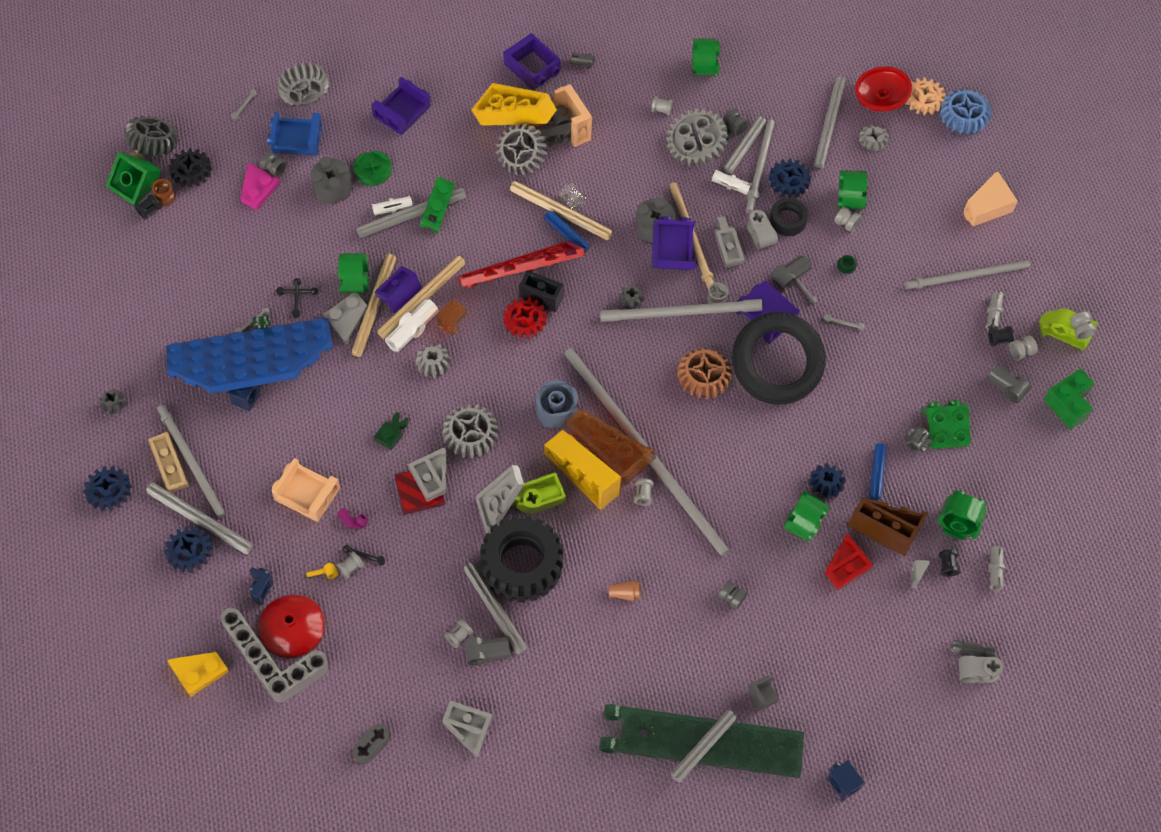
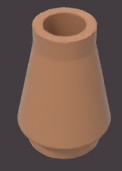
M631 580L609 585L610 598L630 601L641 599V583Z

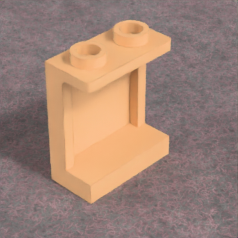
M571 84L553 92L554 106H564L567 116L571 119V143L573 146L576 147L590 141L592 116Z
M295 458L285 466L280 480H276L272 486V494L275 501L316 522H319L340 490L338 479L332 476L327 479L301 466L299 460Z

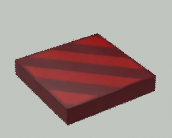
M410 471L394 474L404 515L445 505L443 495L427 502Z

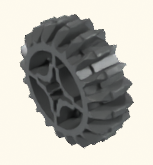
M141 115L140 118L134 117V119H130L125 127V141L128 146L132 147V150H138V153L162 157L163 154L168 155L169 152H173L177 145V130L169 121L165 122L164 118L159 119L157 116L151 117L148 115V117Z

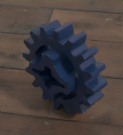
M790 158L788 162L782 159L781 164L776 162L774 168L771 167L768 179L771 181L770 187H775V193L780 191L782 197L784 194H788V198H791L792 194L798 197L799 192L804 194L805 190L809 188L811 180L810 170L805 169V164L799 165V160L793 163Z
M103 466V471L101 472L95 469L96 475H88L90 482H84L87 488L83 490L85 496H87L86 500L89 504L91 503L94 509L99 506L101 511H104L106 507L113 511V506L115 505L121 508L120 502L127 503L125 496L131 495L129 488L132 485L128 475L124 474L121 468L116 472L114 466L110 470Z
M185 526L183 532L177 529L176 536L169 535L172 541L165 542L168 549H165L164 553L168 556L166 558L168 563H172L173 569L179 567L182 573L186 568L189 569L190 573H193L194 567L201 570L200 564L207 565L206 557H212V553L209 550H212L213 546L210 543L209 535L205 536L206 534L203 529L198 532L196 526L192 528V531L187 526ZM185 545H187V546H188V548H190V549H191V551H192V554H190V552H189V551H187V549H186V546H185Z

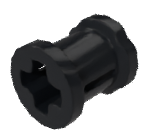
M151 194L142 203L134 205L136 212L144 220L154 210L161 208L157 199Z
M1011 326L998 330L989 329L988 340L990 345L993 347L999 343L1014 341Z
M943 550L939 552V558L942 562V569L940 570L942 576L953 577L960 574V569L957 567L958 551Z

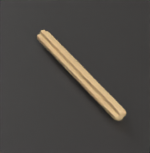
M517 181L511 184L510 191L549 211H553L556 215L605 240L611 238L613 232L611 229Z
M387 254L351 351L353 356H362L382 300L376 296L375 291L390 277L396 261L395 255Z
M456 256L377 330L378 335L382 339H386L398 327L401 318L408 312L412 313L425 299L428 300L465 265V260L460 256Z

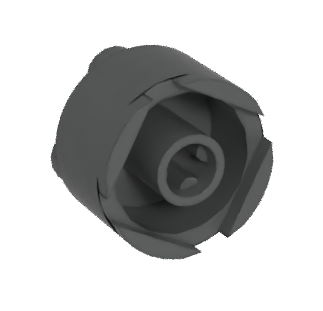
M323 157L315 164L311 171V180L317 198L329 204L335 203L338 200H345L352 191L349 166L339 159Z
M664 198L649 199L637 207L635 232L644 242L646 240L652 244L653 221L660 220V216H670L672 220H675V211Z

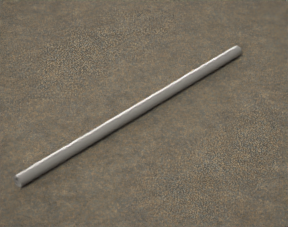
M572 348L568 349L564 355L720 556H725L730 551L576 352Z

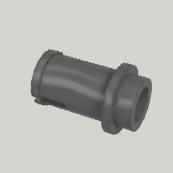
M572 52L570 63L571 65L587 66V68L593 67L595 56L591 55V53L586 55Z

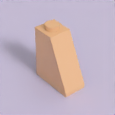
M996 172L967 201L963 211L964 217L974 227L1012 213L1017 204V199L1000 173Z

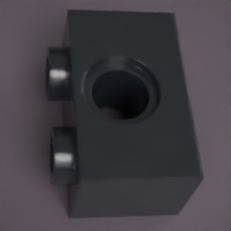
M527 270L519 284V298L523 297L527 301L531 297V302L538 300V306L543 305L545 309L556 312L564 297V284Z

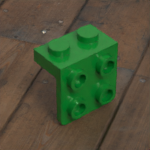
M948 400V404L940 405L939 401L927 402L928 406H921L922 415L927 416L928 433L931 440L930 448L940 449L970 445L968 404L960 403V400Z

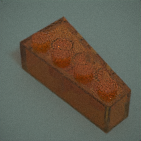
M580 409L566 422L569 431L592 454L621 476V482L625 486L656 459L653 449L642 445L636 439L628 437L621 433L620 430L607 425L604 421L583 409Z

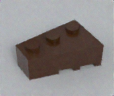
M862 497L852 514L848 527L906 556L928 512L922 511L917 513L908 511L909 508L906 507L901 509L888 506L889 503Z

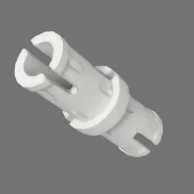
M715 170L711 180L727 187L728 190L733 189L745 195L748 194L751 183L740 180L735 175L731 176Z
M410 195L398 199L389 198V201L372 204L374 216L390 212L393 214L398 210L413 206ZM401 203V205L384 209L385 206Z

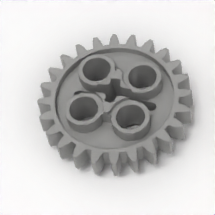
M695 108L694 113L687 110L686 116L681 113L682 119L675 118L676 125L670 124L671 130L667 131L669 137L666 138L671 156H674L677 162L681 161L682 165L688 162L689 167L693 163H696V166L699 167L700 162H703L706 166L707 160L713 163V156L720 157L718 151H724L723 145H727L725 138H728L723 119H720L718 114L713 115L712 110L706 114L705 108L702 109L701 113L698 112L697 108ZM692 124H695L702 151H699Z

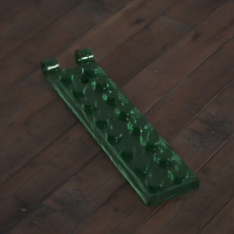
M606 704L603 713L604 719L611 721L623 720L621 739L601 737L599 751L681 762L718 720ZM734 722L697 764L800 778L804 732ZM640 731H648V736L642 737Z

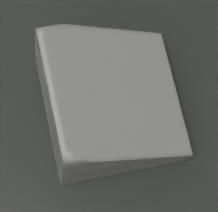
M915 560L910 568L912 588L916 589L930 564L929 560Z

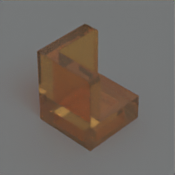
M453 299L437 313V324L453 336L458 331L457 322L467 314V309Z

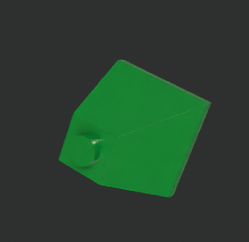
M118 152L105 186L132 205H136L152 190V185L158 180L162 170L147 160Z

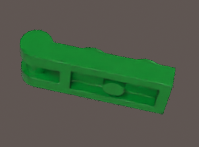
M437 176L419 227L424 229L427 227L432 229V232L438 233L456 183ZM429 216L436 218V221L428 220Z

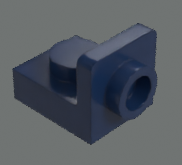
M251 567L249 572L252 578L257 581L253 582L250 588V595L253 602L262 605L274 582L269 571L263 568L256 569Z

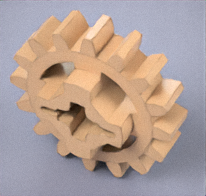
M926 77L923 78V81H920L918 78H916L915 83L911 81L912 94L905 103L906 105H911L910 110L916 109V114L922 111L923 115H926L927 112L932 115L935 110L940 111L941 103L945 101L944 98L946 96L943 93L944 88H939L940 83L934 84L933 79L927 81Z

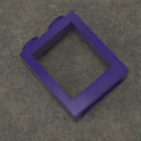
M532 33L503 52L504 65L531 90L543 86L547 80L557 76L561 71V59ZM531 52H534L548 65L535 75L529 73L518 62Z

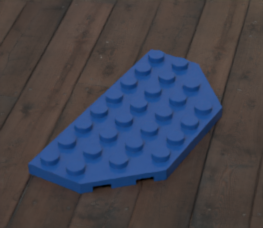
M316 318L310 321H298L292 324L276 325L264 329L257 328L252 331L235 332L223 336L217 335L211 338L194 339L188 342L166 345L167 372L170 377H180L185 383L195 387L198 385L202 386L209 393L296 379L301 374L300 371L305 366L310 367L315 363L324 350L328 352L333 348L328 318Z

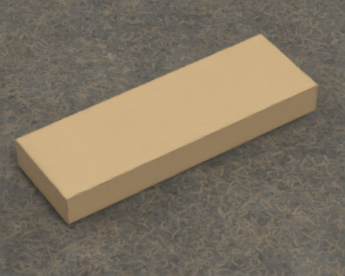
M165 432L149 438L150 447L167 491L173 493L189 487L169 433Z

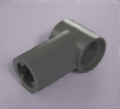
M799 255L784 266L782 264L776 267L770 277L786 291L795 284L798 278L810 271L812 266L805 255Z
M1000 365L996 366L987 377V380L1004 391L1005 397L1015 404L1019 403L1031 389L1030 383L1025 378L1020 376L1016 378Z
M476 637L465 641L468 665H481L486 663L487 660L510 657L508 637L488 640Z

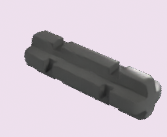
M953 640L951 643V652L960 654V652H963V655L976 657L995 656V648L991 646L983 647V645L976 643H962L960 640Z

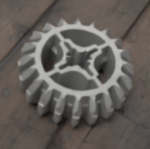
M310 62L306 65L301 63L299 66L294 65L293 68H287V72H282V76L278 77L279 81L277 82L279 95L290 106L294 104L297 106L301 104L306 105L313 101H318V98L324 97L329 87L327 74L322 67H318L317 64L311 65Z
M516 123V128L511 125L509 126V132L503 130L504 137L499 136L502 142L496 144L500 148V150L496 151V154L500 155L498 161L500 163L503 162L502 167L504 169L508 168V172H514L515 175L520 173L527 175V170L530 173H534L533 167L539 169L538 162H544L541 156L547 155V152L543 151L547 144L542 143L545 137L540 136L541 131L535 130L536 127L533 125L529 127L527 123H524L523 126L520 123ZM528 135L534 141V148L529 146ZM516 137H518L515 143H511ZM523 147L526 148V149H528V150H520V152H519L518 150H516V149L523 148ZM509 150L514 152L515 164L509 157ZM532 155V157L525 162L527 156Z
M468 404L466 409L459 406L458 412L452 410V416L447 415V422L443 423L442 436H444V443L448 444V449L450 451L454 450L455 455L462 453V457L465 458L467 454H470V457L473 459L474 454H478L481 457L482 451L488 453L489 447L494 448L495 441L498 439L497 433L499 432L497 420L493 418L491 412H486L485 407L479 410L477 404L474 408H471ZM481 423L487 429L486 434L482 432V429H480ZM455 429L459 430L461 434L460 440L454 435Z

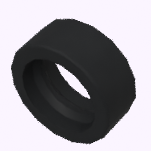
M783 198L778 200L772 207L770 224L780 235L795 236L805 228L808 217L807 208L797 199ZM783 210H790L799 215L800 221L794 224H787L779 220L777 215Z

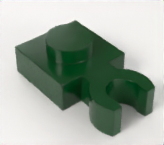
M396 412L392 418L393 422L390 424L385 421L374 435V440L392 450L403 436V431L400 429L408 426V418L406 417L404 421L398 422L400 414Z

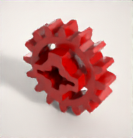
M520 297V302L514 299L513 305L507 304V310L503 312V323L506 325V330H511L512 336L519 334V339H522L523 335H526L527 339H530V334H533L535 337L538 336L537 331L543 332V326L546 325L547 312L544 311V306H538V300L531 302V297L527 301Z

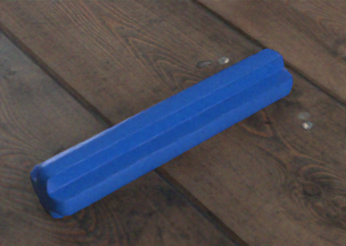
M548 211L544 215V219L569 242L582 247L584 253L587 252L590 245L553 211Z
M877 443L874 448L869 499L876 501L881 499L887 448L885 444Z

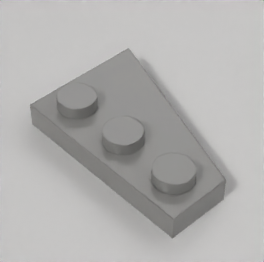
M511 465L475 496L486 533L491 534L490 528L495 524H500V521L524 486L522 475L517 465Z

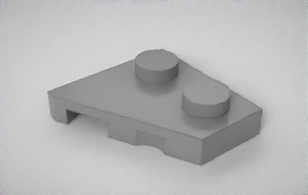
M352 293L325 312L323 316L328 318L329 324L347 345L350 342L352 332L358 328L368 306L357 293Z
M445 448L408 464V468L427 502L446 493Z
M450 701L442 723L474 756L478 757L493 714Z

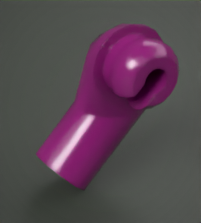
M342 508L337 512V516L349 529H363L367 525L368 518L364 514L352 517L346 508Z

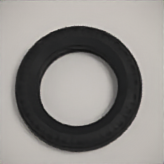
M771 312L752 319L741 329L733 345L732 365L739 383L750 395L766 403L783 405L805 398L817 387L825 370L826 355L819 334L807 321L790 313ZM769 332H784L800 342L806 354V368L800 379L787 385H775L765 381L757 374L752 365L751 350L754 342L760 336Z

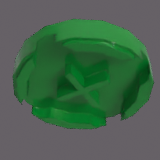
M371 151V153L367 154L366 152L362 153L353 164L356 179L368 186L383 184L390 178L392 173L389 157L378 151Z

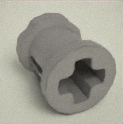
M654 96L651 112H662L670 116L673 99L664 100Z
M637 479L635 481V486L637 487L636 496L633 498V502L642 506L651 505L652 498L650 495L654 482L649 479Z
M355 552L350 553V557L341 564L337 563L335 565L340 574L347 580L357 569L365 567Z
M462 619L457 621L458 624L450 632L444 634L447 641L457 649L468 635L471 636L473 634L470 626Z

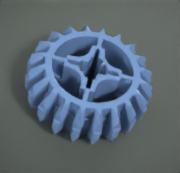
M964 87L961 91L958 89L954 92L950 91L945 96V101L941 103L940 117H942V123H946V128L951 127L952 132L959 131V134L965 132L967 136L972 132L975 135L977 131L981 132L988 125L991 118L989 100H984L985 95L980 96L978 91L976 93L972 92V89L966 91Z

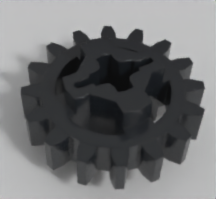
M189 148L188 152L181 150V155L174 154L176 159H170L171 165H168L169 173L176 184L180 182L181 187H184L186 184H188L189 188L192 187V184L199 186L200 181L205 183V177L211 176L209 172L212 171L209 157H206L205 152L200 154L199 149L192 152V149Z

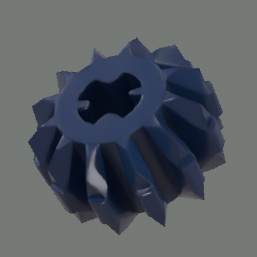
M828 463L824 464V468L818 465L816 470H813L810 475L809 485L813 486L812 493L819 492L818 497L820 498L822 495H825L827 500L830 499L831 495L836 498L839 492L843 491V484L846 481L845 477L842 476V470L836 471V464L832 468L829 467Z

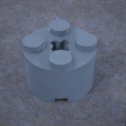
M551 380L542 385V388L536 394V414L543 426L547 428H562L574 422L578 402L576 390L572 386L565 384L562 380Z

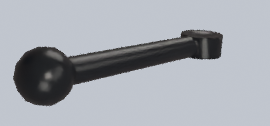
M295 278L293 280L295 285V301L292 315L294 318L300 317L298 301L301 280Z
M278 287L276 293L282 296L284 293H295V289ZM315 287L311 289H299V293H311L312 295H316L318 293V289Z
M349 545L343 546L345 553L355 552L359 556L377 561L378 565L385 564L383 556L375 557L352 549Z

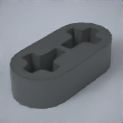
M381 724L374 725L356 743L353 748V755L358 763L367 764L371 762L387 745L390 735L386 726ZM383 731L384 739L378 738L373 743L376 738L375 733L378 732L380 734ZM370 745V747L367 750L369 755H362L361 757H359V750H365Z

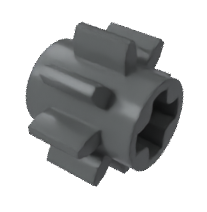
M633 284L627 288L623 287V294H619V300L623 301L622 307L628 309L640 308L641 301H644V294H640L641 288H637Z
M115 388L104 391L103 397L99 398L100 404H102L100 406L102 411L106 412L108 410L110 416L122 413L123 406L127 405L125 400H123L125 398L123 392L117 394Z
M911 427L904 437V440L907 441L905 445L912 452L917 453L920 450L925 452L931 442L928 439L930 435L922 427H917L915 430Z

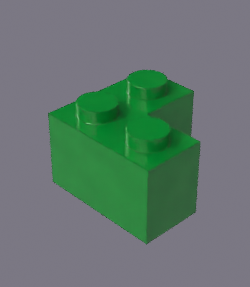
M1080 368L1051 387L1044 401L1072 430L1087 420L1093 410L1084 397L1089 394L1094 382Z

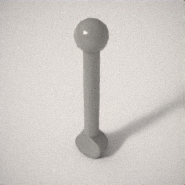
M251 90L249 92L250 95L240 108L231 114L232 120L236 121L239 119L241 111L251 98L257 95L255 90Z
M797 279L796 283L807 295L809 302L815 304L817 302L816 297H813L801 281Z
M263 308L262 312L256 317L268 315L269 309ZM253 319L243 327L236 328L234 332H243L251 326Z
M829 314L824 315L823 318L825 323L835 322L855 327L859 331L865 328L863 323L855 324L835 319Z

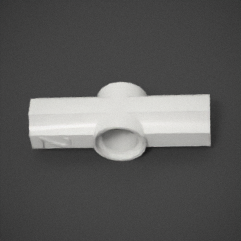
M425 299L412 313L408 312L401 318L398 327L385 339L390 349L399 352L412 338H418L423 333L426 324L439 312L434 302L430 299Z

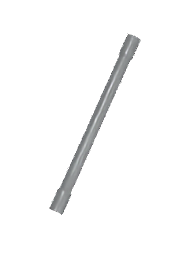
M762 299L626 310H600L601 322H613L655 317L741 311L755 312L762 311Z

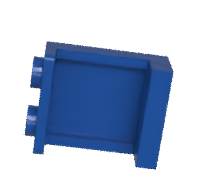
M275 111L274 118L270 119L271 133H268L267 144L271 146L272 153L318 155L322 131L321 114L313 113L312 119L281 118L279 111Z

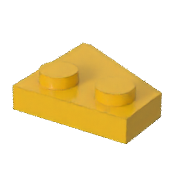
M217 652L173 658L167 661L190 697L229 673Z

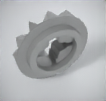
M870 124L868 127L864 126L860 131L859 142L868 150L879 151L887 146L889 134L886 133L885 128L881 129L879 125L873 126ZM872 133L877 137L876 141L871 137Z

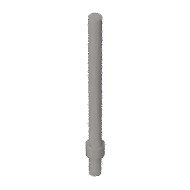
M772 119L767 121L751 190L747 194L746 199L748 202L745 212L748 214L753 212L755 202L758 201V189L775 121Z

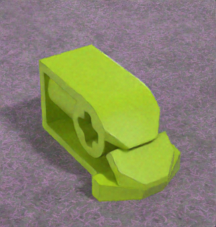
M1069 309L1049 311L1043 314L1039 321L1042 337L1045 338L1046 334L1083 351L1092 336L1082 340L1076 338L1074 333L1075 327H1072L1070 318L1077 313ZM1091 320V324L1095 326V329L1098 322Z
M555 472L524 483L512 506H516L517 509L524 513L535 514L564 504L566 495L557 473ZM531 498L532 501H535V504L528 501V499Z

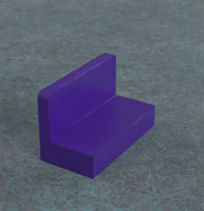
M401 266L375 291V294L378 298L387 302L392 313L395 314L422 287L416 273Z

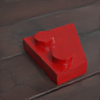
M846 534L826 569L825 575L835 588L839 590L871 570L873 564L851 536Z

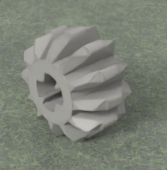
M430 343L428 348L423 345L422 351L417 352L415 362L418 366V371L420 373L424 372L426 378L430 374L436 378L438 373L443 376L444 370L449 369L450 356L446 348L441 349L440 344L433 347V344Z

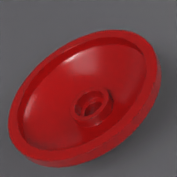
M888 66L875 67L864 72L858 78L855 85V95L860 104L878 112H887L900 108L909 100L912 94V83L907 74L897 68Z
M285 595L275 599L263 610L258 623L259 637L265 648L272 654L283 658H296L312 651L321 641L325 629L324 616L319 606L311 599L301 595ZM288 618L293 619L291 623H286Z

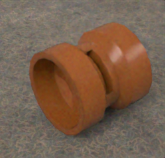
M159 179L153 183L152 191L161 206L172 204L175 200V195L171 183L166 179Z

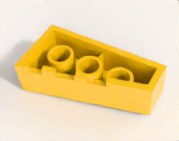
M496 83L490 85L471 109L481 126L516 125V123L547 124L557 111L547 93Z
M562 430L544 444V454L600 510L619 496L621 476L576 441L571 434Z

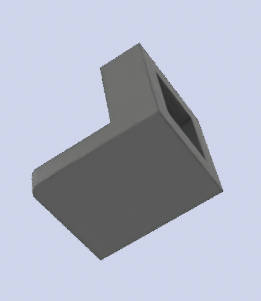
M770 675L750 684L748 693L758 711L779 701L770 684L772 681Z

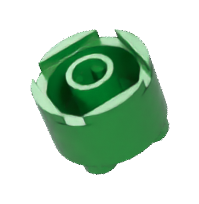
M693 38L692 76H715V74H719L718 59H716V55H720L719 41H716V38Z
M840 170L838 209L845 206L850 210H866L867 171Z
M339 253L338 279L341 281V285H339L340 293H365V291H369L368 274L365 273L369 272L367 254Z
M956 490L953 494L946 497L938 518V525L940 526L941 524L943 527L942 531L952 538L965 540L966 537H972V539H975L980 534L986 516V502L982 499L966 495L963 491Z
M803 491L798 499L799 502L793 507L783 529L810 542L820 528V522L826 516L830 506Z

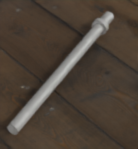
M1025 260L924 279L918 277L913 281L905 282V289L917 288L919 290L923 289L924 286L1030 268V261Z
M165 405L159 406L157 410L161 415L162 423L166 424L215 514L218 518L224 517L225 512L175 425L173 415L168 412Z

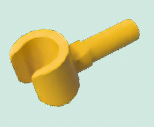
M327 563L319 570L306 572L307 577L326 573L328 579H333L339 575L337 568L332 563Z

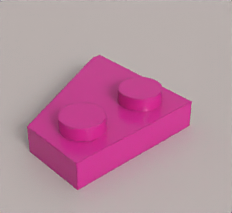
M249 163L241 193V201L258 210L280 185V179Z

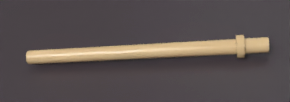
M671 183L669 186L680 216L689 218L677 183ZM693 228V251L702 272V281L706 283L709 289V286L714 283V276L709 271Z

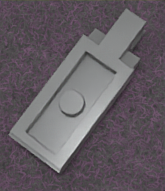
M725 216L718 217L717 229L714 231L725 268L743 265L745 258L735 228L727 225Z

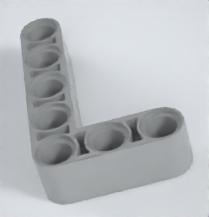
M227 608L222 612L221 621L226 632L274 701H287L328 672L329 665L326 656L320 651L309 653L281 672L241 613L235 608ZM237 618L235 623L228 624L230 619ZM249 635V637L246 640H239L241 636ZM254 652H261L257 658H251ZM316 661L323 662L319 667L312 666ZM273 669L271 674L262 675L264 670ZM298 673L304 674L300 680L293 679ZM278 686L285 687L280 693L274 692Z

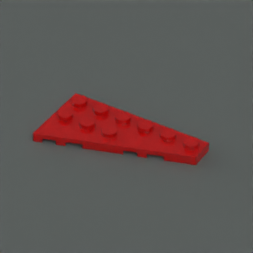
M565 241L459 275L457 279L461 286L470 288L476 286L479 282H488L499 277L527 270L533 272L539 267L552 266L558 262L585 256L582 247Z

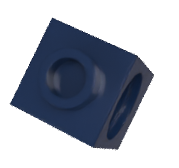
M257 386L228 391L231 404L249 412L260 396Z
M848 760L843 764L839 761L829 769L830 773L827 780L843 801L859 791L865 783Z

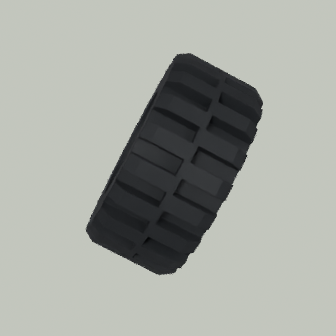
M519 515L512 516V520L509 521L507 518L501 520L500 526L495 524L490 528L491 534L486 533L483 538L484 543L481 544L480 548L481 569L487 585L490 589H495L496 595L501 597L504 594L506 595V600L513 601V598L518 599V602H525V599L528 598L531 601H535L538 595L541 594L544 597L549 593V588L553 589L557 585V579H560L562 574L563 547L560 544L558 534L553 533V528L549 524L544 526L541 519L537 518L534 521L531 520V516L525 515V518H519ZM527 545L533 547L541 554L542 562L532 571L517 573L507 569L502 564L501 557L511 547Z

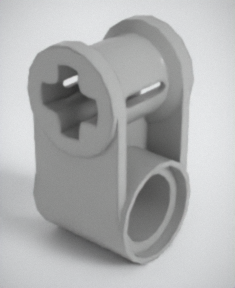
M761 210L751 212L750 221L747 223V231L752 237L755 247L759 250L777 244L778 237L776 231L771 226L766 214Z
M962 656L958 659L959 677L962 683H994L1003 671V663L997 657Z

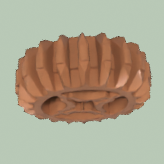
M702 346L700 351L694 347L692 353L687 351L685 357H682L678 364L677 377L679 384L684 385V391L690 390L691 396L698 394V399L702 395H705L707 400L710 395L716 398L718 393H724V390L729 387V382L732 380L730 360H725V354L719 355V349L713 352L711 346L708 350H704Z

